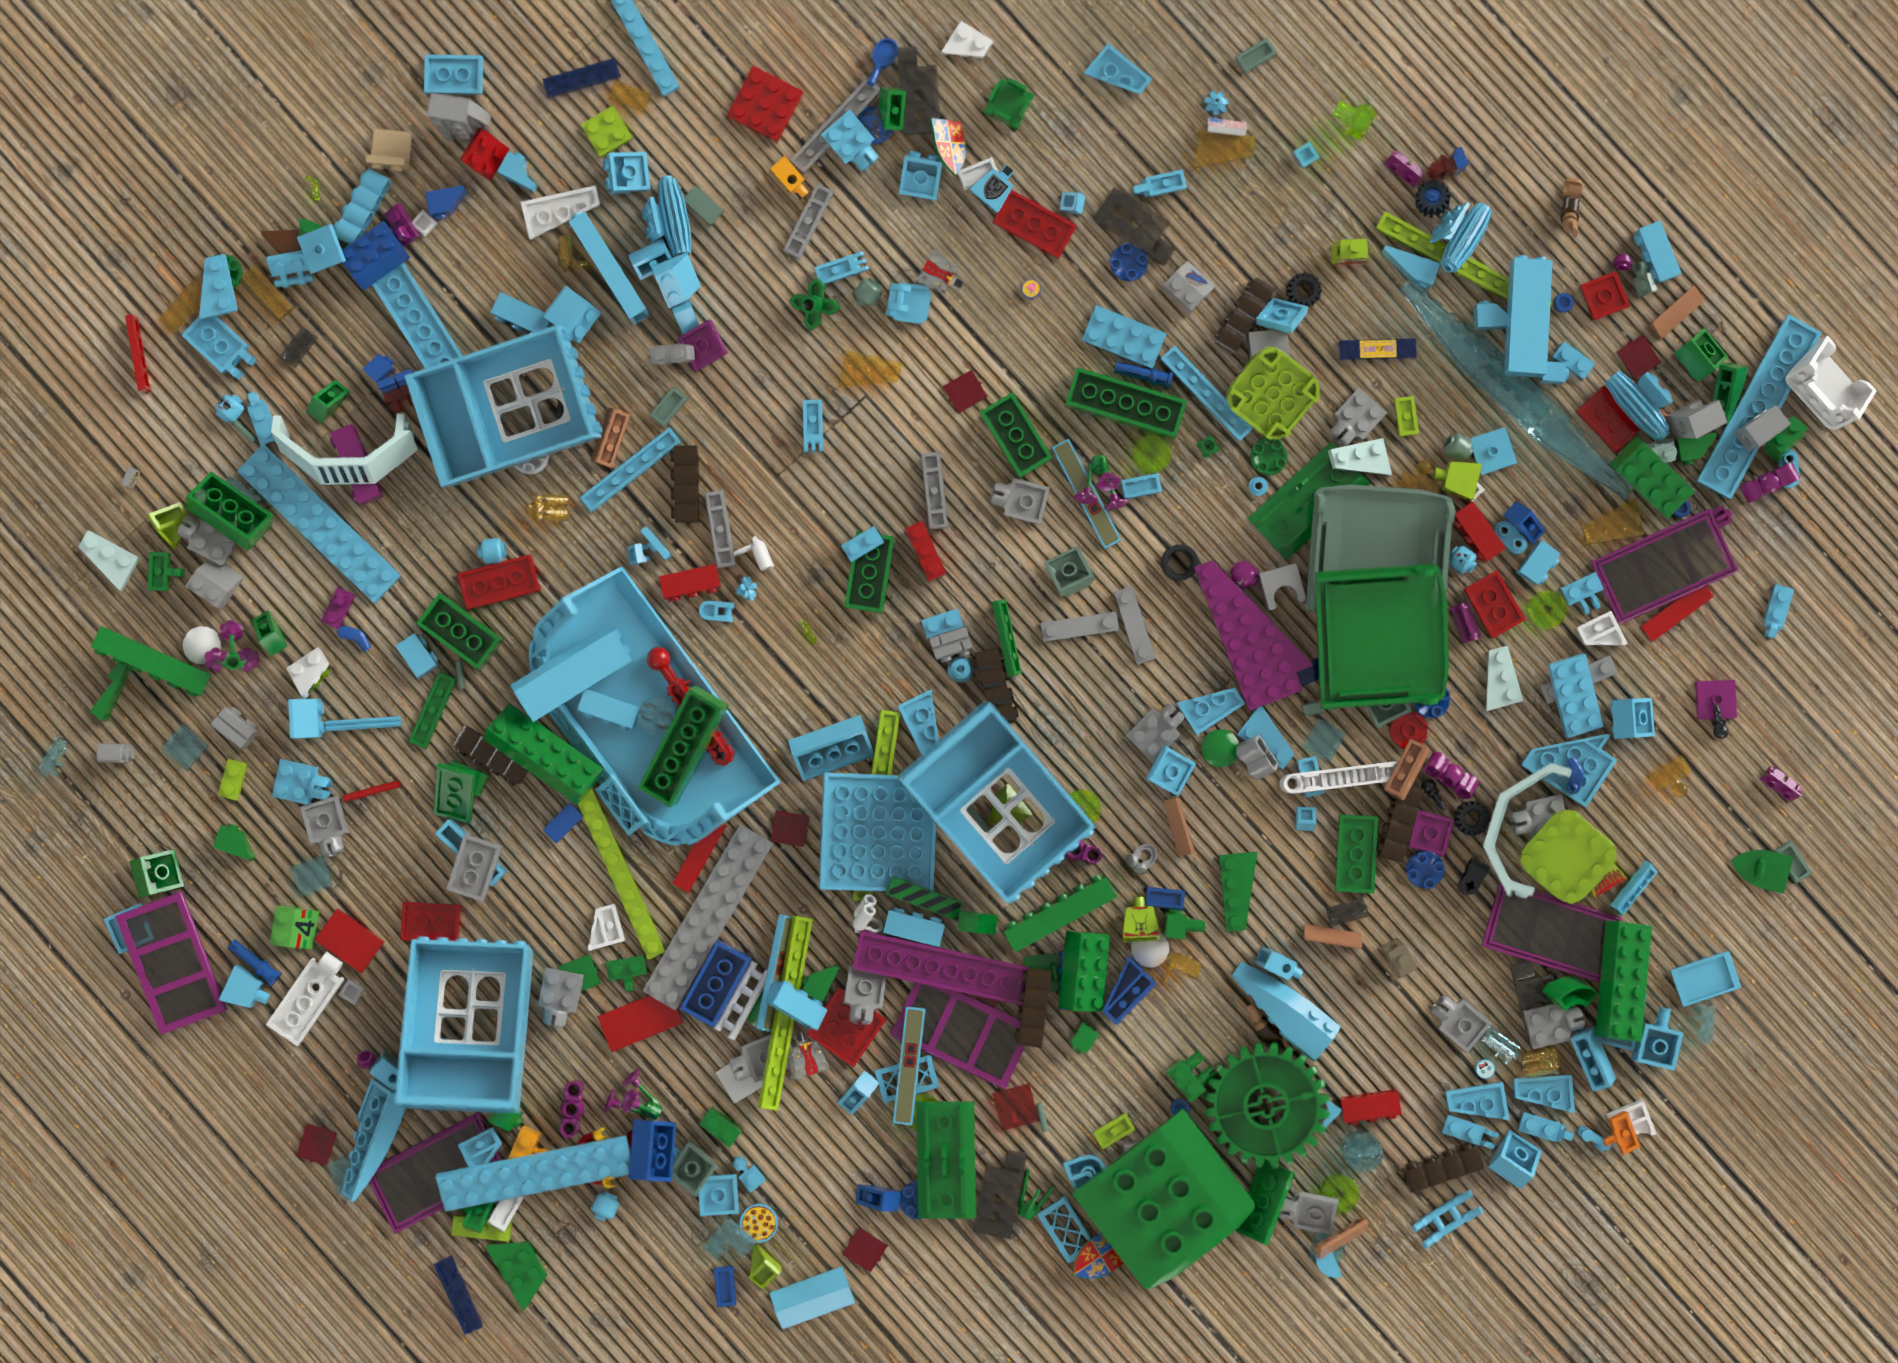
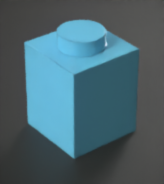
M1547 361V374L1539 378L1538 383L1558 385L1565 383L1569 377V368H1566L1567 363Z

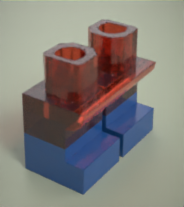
M1459 147L1453 151L1449 158L1445 155H1440L1437 161L1430 164L1427 170L1431 180L1440 176L1444 180L1464 172L1469 163L1463 148Z
M411 369L377 382L384 396L385 403L390 406L394 413L404 410L401 401L408 399L411 407L414 406L405 379V375L414 373Z

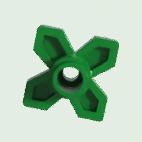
M815 278L808 284V295L797 293L789 299L790 304L795 310H803L806 313L804 323L810 331L815 330L821 325L822 313L834 315L841 309L835 299L823 298L826 286L820 278Z

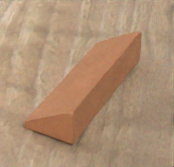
M1694 285L1690 287L1649 324L1660 339L1665 337L1704 302L1697 288Z
M608 408L602 425V433H600L602 438L597 439L591 462L612 469L630 414L615 408Z
M1412 739L1409 740L1384 788L1385 791L1401 800H1405L1430 751L1428 746Z
M1175 797L1165 800L1164 806L1178 855L1193 854L1195 851L1180 799Z
M1309 924L1304 925L1302 934L1304 940L1357 949L1362 948L1360 933Z
M1358 1218L1314 1245L1313 1249L1318 1259H1322L1363 1234L1367 1230L1368 1220Z

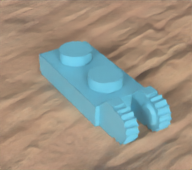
M1447 1114L1442 1129L1444 1134L1494 1149L1495 1145L1492 1142L1481 1140L1483 1133L1494 1138H1498L1499 1133L1486 1129L1484 1126Z

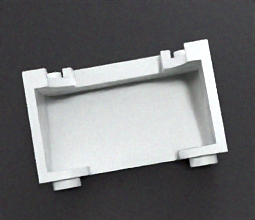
M1826 336L1820 339L1788 372L1785 380L1789 387L1827 428L1836 430L1860 419L1876 390L1865 380L1852 382L1830 358L1835 352L1836 346Z

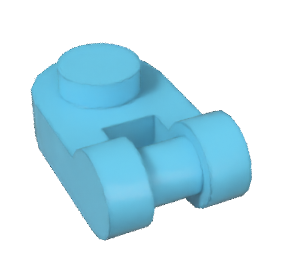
M705 601L699 607V614L706 620L733 622L732 609H734V603ZM719 608H724V615H718Z
M1580 1126L1577 1130L1578 1135L1584 1141L1592 1140L1595 1142L1593 1146L1602 1152L1605 1149L1609 1151L1613 1146L1611 1144L1606 1147L1602 1141L1605 1138L1586 1126Z

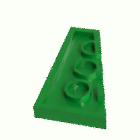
M1257 851L1219 855L1226 932L1246 930Z

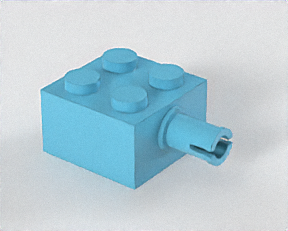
M1659 1007L1656 1023H1653V1025L1643 1022L1642 1041H1636L1635 1050L1631 1056L1632 1060L1675 1071L1683 1032L1669 1029L1667 1026L1671 1009Z

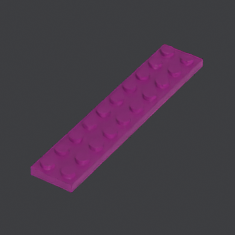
M861 931L853 969L1022 1005L1023 1002L1019 1001L1020 992L1025 988V983L1022 982L1023 971H1027V966Z

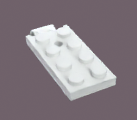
M328 952L323 955L319 963L316 962L317 959L314 957L309 961L266 1024L296 1046L302 1043L345 980L343 977L339 978L336 976L343 962ZM315 983L319 985L318 991L313 989Z

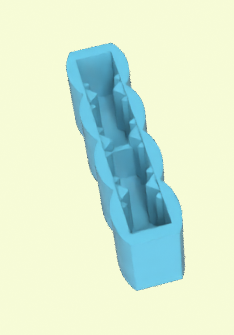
M370 168L361 174L359 180L361 183L358 188L353 189L350 196L352 198L351 202L344 206L341 215H343L341 220L337 221L333 226L337 239L348 245L364 235L392 183L389 178Z

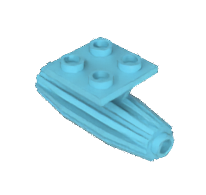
M670 175L663 176L658 182V204L655 203L654 196L649 197L644 209H642L643 220L647 222L646 237L650 239L652 244L665 235L673 257L686 252L690 255L691 229L685 200L677 179L672 178Z
M1466 202L1462 205H1457L1451 211H1446L1440 219L1442 221L1432 231L1433 236L1429 242L1434 243L1440 239L1448 240L1440 262L1444 271L1449 273L1457 272L1474 252L1486 231L1492 215V210L1486 204L1476 203L1464 216L1470 203Z
M1619 370L1605 382L1606 387L1616 403L1637 427L1653 440L1659 439L1662 441L1670 434L1668 432L1670 427L1658 408L1663 409L1673 402L1670 392L1665 388H1661L1658 384V379L1653 374L1645 373L1637 380L1638 384H1636Z

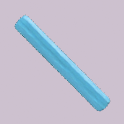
M400 716L326 721L325 730L341 731L400 727L402 720Z

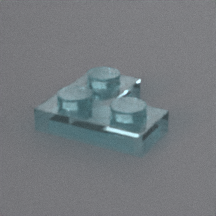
M727 1217L704 1245V1248L715 1258L719 1259L730 1245L745 1258L758 1241L731 1218Z

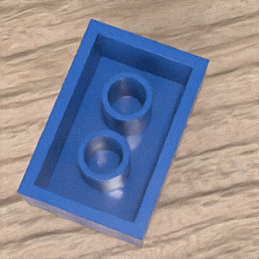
M382 221L342 250L346 260L343 264L363 290L410 258L385 221Z
M634 1120L629 1179L671 1182L676 1123Z

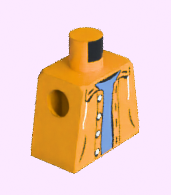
M785 156L770 168V175L788 194L794 192L801 200L809 192L802 185L805 179ZM787 178H793L795 183L790 184Z

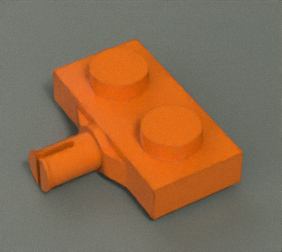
M1622 1111L1608 1118L1612 1135L1602 1140L1606 1147L1616 1142L1620 1153L1623 1155L1641 1147L1628 1112Z

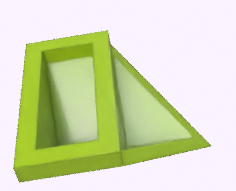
M180 502L147 515L157 532L176 550L181 538L178 534L179 525H184L185 522L182 520L188 515Z
M1007 784L996 793V797L1002 804H1006L1017 793L1010 784ZM1020 801L1010 811L1018 823H1021L1033 814L1023 801ZM992 806L988 824H998L1002 820V815Z
M753 1242L751 1268L748 1278L763 1290L779 1275L782 1266Z

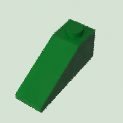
M1734 363L1719 365L1713 401L1720 400L1727 423L1724 425L1729 424L1744 388L1748 366Z

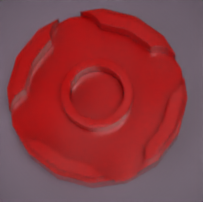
M1409 712L1391 721L1389 734L1395 745L1405 749L1410 739L1423 744L1427 738L1428 727L1422 716L1415 712Z

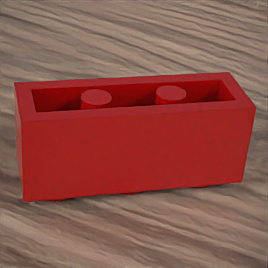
M1473 501L1455 513L1452 524L1457 530H1461L1463 540L1467 545L1473 547L1479 561L1482 560L1485 563L1506 549Z
M921 521L905 528L928 582L930 583L945 576L946 571L924 522Z
M716 564L659 576L663 598L665 600L669 599V602L679 601L680 597L686 595L688 598L698 597L700 592L705 591L707 594L718 592L717 589L722 588Z
M1396 1089L1338 1097L1339 1107L1342 1109L1341 1120L1347 1123V1125L1359 1124L1361 1120L1376 1122L1381 1117H1385L1386 1120L1396 1119L1397 1115H1402L1399 1092Z

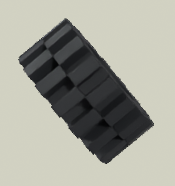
M1307 272L1303 274L1298 273L1292 277L1286 287L1287 300L1292 303L1312 307L1321 296V282L1319 283V279L1317 277L1314 278L1313 274L1309 275ZM1307 284L1311 289L1310 296L1306 298L1300 297L1297 294V286Z
M1463 802L1454 811V825L1460 832L1466 835H1480L1489 827L1488 823L1491 820L1489 819L1490 812L1480 802ZM1475 811L1478 814L1479 821L1476 825L1470 826L1465 822L1467 812Z

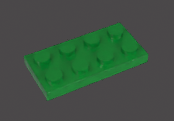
M1339 814L1335 891L1374 894L1378 832L1377 816Z
M1265 1159L1262 1168H1257L1248 1191L1255 1204L1254 1211L1235 1231L1268 1246L1295 1172L1280 1165L1274 1169L1270 1161Z

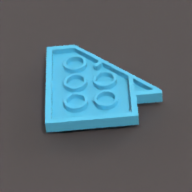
M1603 734L1530 749L1520 766L1533 774L1550 763L1569 768L1567 760L1575 756L1584 770L1582 785L1577 794H1570L1567 791L1569 777L1551 773L1542 780L1586 808L1617 759L1602 750V747L1610 737L1609 734Z

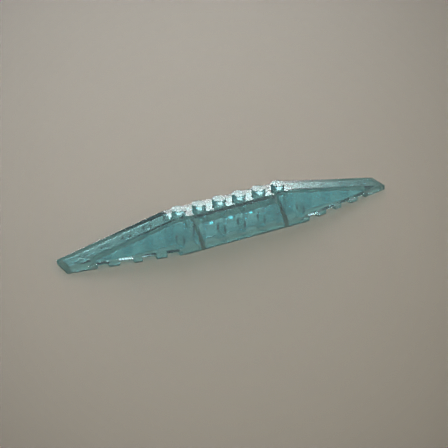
M1408 280L1400 288L1462 372L1469 376L1480 389H1483L1490 396L1491 400L1497 402L1506 414L1512 416L1520 427L1527 430L1534 440L1624 499L1628 498L1633 490L1631 485L1609 466L1610 461L1606 457L1602 458L1595 451L1596 445L1588 443L1583 437L1585 434L1580 427L1575 428L1570 422L1572 418L1529 377L1504 375L1505 355L1482 334L1480 336L1476 335L1472 331L1473 327L1469 324L1463 325L1456 319V314L1453 312L1449 314L1441 308L1443 305L1437 300L1433 302L1427 297L1428 293L1411 280Z

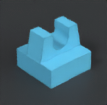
M639 543L627 547L630 566L650 561V556H643V551L649 549L648 545Z

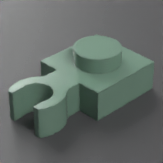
M1642 261L1639 264L1632 265V269L1637 276L1633 281L1638 297H1643L1657 291L1652 272L1647 273V263Z

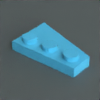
M1107 43L1084 72L1085 75L1139 95L1152 81V78L1109 43Z
M221 254L205 258L199 319H207L238 311L226 255Z
M1262 706L1258 707L1237 735L1246 741L1259 734L1266 743L1268 750L1276 758L1279 764L1278 767L1284 769L1295 754Z

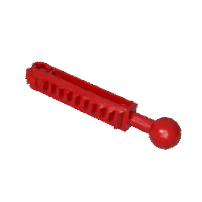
M662 647L652 648L647 654V664L652 670L661 672L669 684L667 696L673 697L672 702L678 704L676 707L678 709L689 689L690 680L684 681L683 678L679 679L669 665L671 657L666 649ZM718 726L707 746L708 750L706 752L711 753V759L714 760L716 765L726 766L734 760L735 751L731 744L728 745L726 743L728 739L722 737L723 732L718 731Z

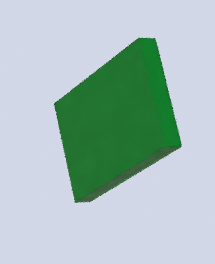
M439 763L436 770L433 814L470 823L472 821L476 772Z

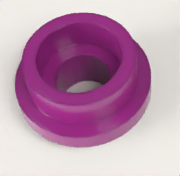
M1619 254L1613 260V266L1620 271H1625L1632 267L1631 257L1626 254Z
M364 1050L357 1056V1064L362 1069L369 1068L376 1062L375 1054L369 1050Z

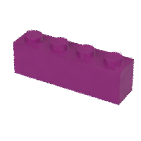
M350 424L330 432L332 436L330 438L331 445L334 449H337L339 454L337 458L367 457L356 426ZM378 482L375 484H351L353 489L351 491L352 497L355 502L361 505L384 497Z

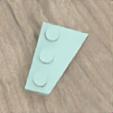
M1383 438L1328 451L1332 469L1357 471L1365 472L1366 474H1381L1383 476L1392 475Z
M87 530L79 545V548L119 591H123L140 557Z
M1508 646L1488 651L1485 711L1523 701Z

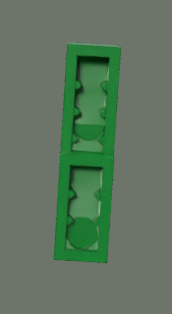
M125 662L123 665L117 663L107 677L113 682L89 711L101 721L109 720L132 665Z

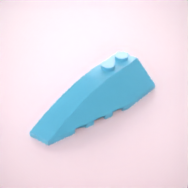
M1240 962L1232 974L1233 979L1244 992L1254 998L1255 1005L1259 1009L1262 1008L1269 1016L1267 1019L1272 1024L1275 1023L1281 1030L1280 1034L1283 1038L1313 1062L1317 1060L1339 1031L1341 1026L1314 1004L1266 973Z
M371 1079L358 1114L357 1121H360L358 1132H354L353 1139H356L354 1151L351 1150L349 1155L351 1166L346 1169L341 1192L351 1202L357 1199L380 1166L395 1137L405 1108L395 1104L396 1089H390L377 1079Z

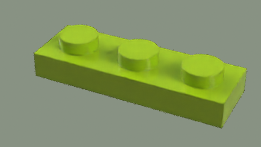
M454 1215L451 1234L453 1236L510 1241L512 1221H510L505 1232L488 1224V1218L480 1234L463 1228L462 1223L466 1216Z

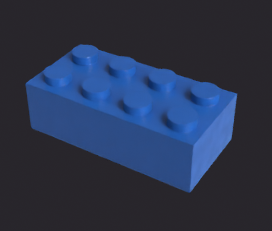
M717 940L680 1010L714 1028L752 957L721 940Z

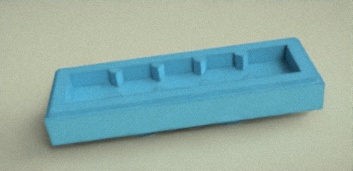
M1645 861L1610 906L1619 915L1623 916L1658 873L1653 865Z

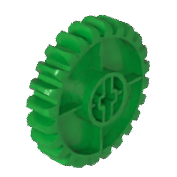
M1257 1042L1254 1054L1246 1046H1242L1240 1049L1241 1059L1232 1053L1228 1054L1227 1060L1231 1067L1228 1068L1225 1065L1218 1064L1216 1070L1222 1078H1211L1208 1081L1211 1087L1216 1089V1092H1208L1204 1096L1207 1101L1214 1103V1106L1204 1111L1205 1115L1216 1117V1120L1208 1128L1210 1131L1221 1130L1222 1133L1216 1140L1217 1144L1221 1145L1229 1142L1231 1144L1227 1152L1229 1156L1241 1151V1163L1246 1164L1252 1156L1255 1157L1257 1168H1262L1265 1159H1269L1272 1168L1276 1169L1279 1165L1280 1157H1283L1288 1165H1292L1294 1161L1293 1152H1296L1301 1157H1306L1307 1150L1304 1144L1307 1143L1314 1147L1318 1145V1140L1313 1132L1324 1133L1326 1131L1324 1124L1318 1121V1119L1330 1116V1112L1327 1109L1320 1107L1321 1104L1330 1100V1096L1318 1093V1090L1323 1088L1326 1082L1324 1079L1313 1080L1312 1077L1318 1070L1317 1066H1310L1305 1069L1303 1065L1307 1058L1306 1055L1302 1054L1296 1060L1292 1059L1293 1048L1290 1046L1283 1054L1279 1053V1047L1276 1042L1272 1043L1269 1052H1265L1263 1044ZM1265 1087L1276 1089L1281 1094L1272 1096L1271 1092H1265ZM1260 1088L1262 1094L1259 1095L1258 1100L1249 1102L1250 1095ZM1263 1098H1268V1102L1280 1099L1285 1100V1103L1272 1106L1271 1112H1266V1108L1254 1111L1249 1109V1107L1262 1104L1264 1102ZM1286 1108L1284 1115L1274 1122L1272 1116L1276 1114V1110ZM1262 1114L1263 1118H1269V1123L1259 1121L1254 1116Z

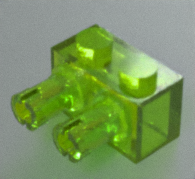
M1340 100L1332 116L1347 123L1344 133L1361 142L1377 112L1367 104H1360L1354 108Z

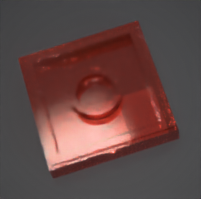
M1029 1083L992 1093L1002 1131L1039 1121Z

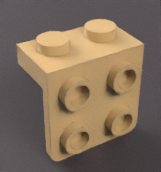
M381 129L374 130L371 155H366V163L374 170H383L384 168L394 172L409 171L412 143L411 133Z

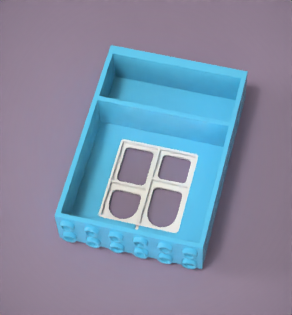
M555 325L405 375L441 487H453L602 438L600 434L602 433V427L599 422H596L594 416L596 409L593 403L590 404L588 397L590 396L588 386L584 385L582 379L584 372L581 366L578 367L576 360L578 359L576 349L572 348L570 342L572 335L569 329L566 330V327ZM544 367L549 369L554 376L552 387L547 391L526 397L519 380V375ZM509 378L512 381L517 399L514 402L497 406L490 386L495 382ZM548 398L558 399L564 407L563 416L555 422L544 424L538 403ZM529 406L535 421V428L513 436H506L500 415Z
M987 701L982 702L897 776L1007 904L1015 902L1020 897L1019 893L1024 889H1030L1035 884V879L1039 876H1045L1050 871V866L1054 863H1060L1064 859L1063 855L1068 851L1071 852L1079 845L1078 842L1082 838L1086 839L1092 835L1093 829L1096 827L991 703ZM1008 774L1020 787V791L1006 804H1002L990 788L1001 777ZM981 795L986 796L1002 815V820L988 832H984L966 811L967 807ZM1026 797L1034 803L1044 816L1043 826L1036 832H1028L1023 829L1010 813L1011 809ZM1006 826H1011L1020 837L1019 847L1012 853L1002 852L993 843V838Z
M418 937L411 940L395 1104L401 1108L498 1113L520 1112L534 953L526 942L514 941V944H507V941L495 940V943H487V940L484 939L468 942V939L464 938L449 941L448 938L439 937L437 940H429L428 937ZM452 976H463L469 985L466 1009H445L443 1002L446 982ZM494 977L500 983V998L498 1001H478L476 999L477 985L481 979ZM476 1009H495L498 1011L495 1041H473V1022ZM444 1017H460L465 1019V1032L462 1040H443L440 1038L441 1022Z

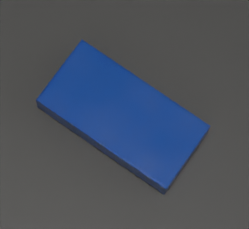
M569 803L543 831L557 844L583 818V814Z
M1146 887L1145 906L1183 910L1185 890Z
M733 1266L714 1267L717 1307L736 1306Z

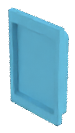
M1729 951L1670 970L1682 1007L1742 988Z

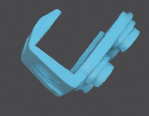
M890 283L885 315L892 316L896 321L914 324L924 323L928 317L931 300L929 289L922 285Z

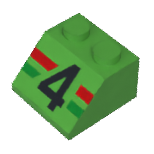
M287 905L276 906L270 944L291 948L313 949L320 911Z

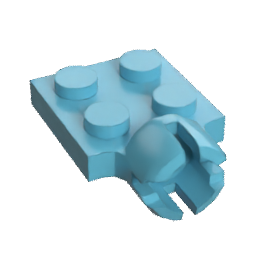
M851 110L847 111L821 134V137L845 165L852 161L860 170L864 171L878 159L877 153L871 148V143L875 140L874 137Z
M280 759L272 797L309 805L313 798L325 800L329 797L331 791L323 790L322 787L332 788V781L330 778L318 774L319 767Z

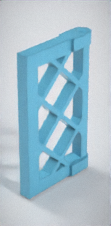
M615 774L610 775L605 782L595 789L628 836L647 823V818L644 817L617 780ZM613 793L619 795V802L613 800ZM624 808L630 810V817L625 816Z
M931 1055L920 1057L919 1063L927 1062L928 1068L926 1071L919 1069L924 1075L919 1084L917 1083L916 1094L939 1088ZM900 1063L875 1070L884 1103L896 1100V1094L888 1096L886 1090L888 1086L897 1090V1087L890 1083L895 1074H899L897 1070ZM893 1072L889 1082L883 1080L882 1074ZM925 1076H929L932 1079V1083L922 1086L921 1083Z
M1066 1196L1061 1197V1199L1037 1213V1216L1068 1264L1076 1259L1083 1247L1079 1245L1081 1234L1085 1236L1087 1241L1092 1239ZM1064 1204L1069 1211V1215L1059 1213L1058 1208ZM1049 1213L1055 1214L1053 1225H1050L1045 1218ZM1057 1215L1068 1217L1066 1228L1055 1226ZM1070 1218L1075 1220L1080 1228L1079 1231L1068 1229ZM1054 1228L1065 1231L1063 1241H1060L1054 1232ZM1067 1231L1079 1234L1077 1244L1065 1242ZM1064 1245L1076 1247L1075 1252L1069 1255Z

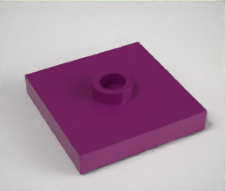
M710 319L677 338L680 344L694 346L695 360L690 363L695 372L700 371L728 354L722 339Z
M1735 680L1695 681L1697 720L1714 719V704H1717L1720 708L1722 719L1737 718Z
M1418 810L1407 847L1421 851H1430L1445 857L1454 819Z

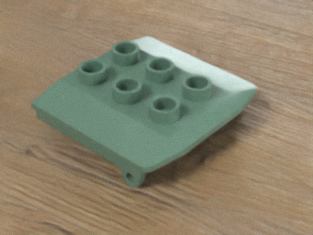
M1342 485L1323 487L1316 490L1314 493L1305 610L1316 611L1315 572L1435 564L1441 570L1445 592L1447 593L1451 531L1455 518L1453 500L1449 496L1407 488Z

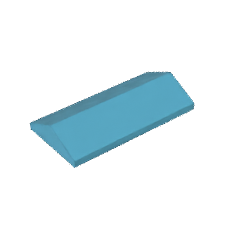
M843 1266L770 1292L773 1307L782 1329L855 1303Z

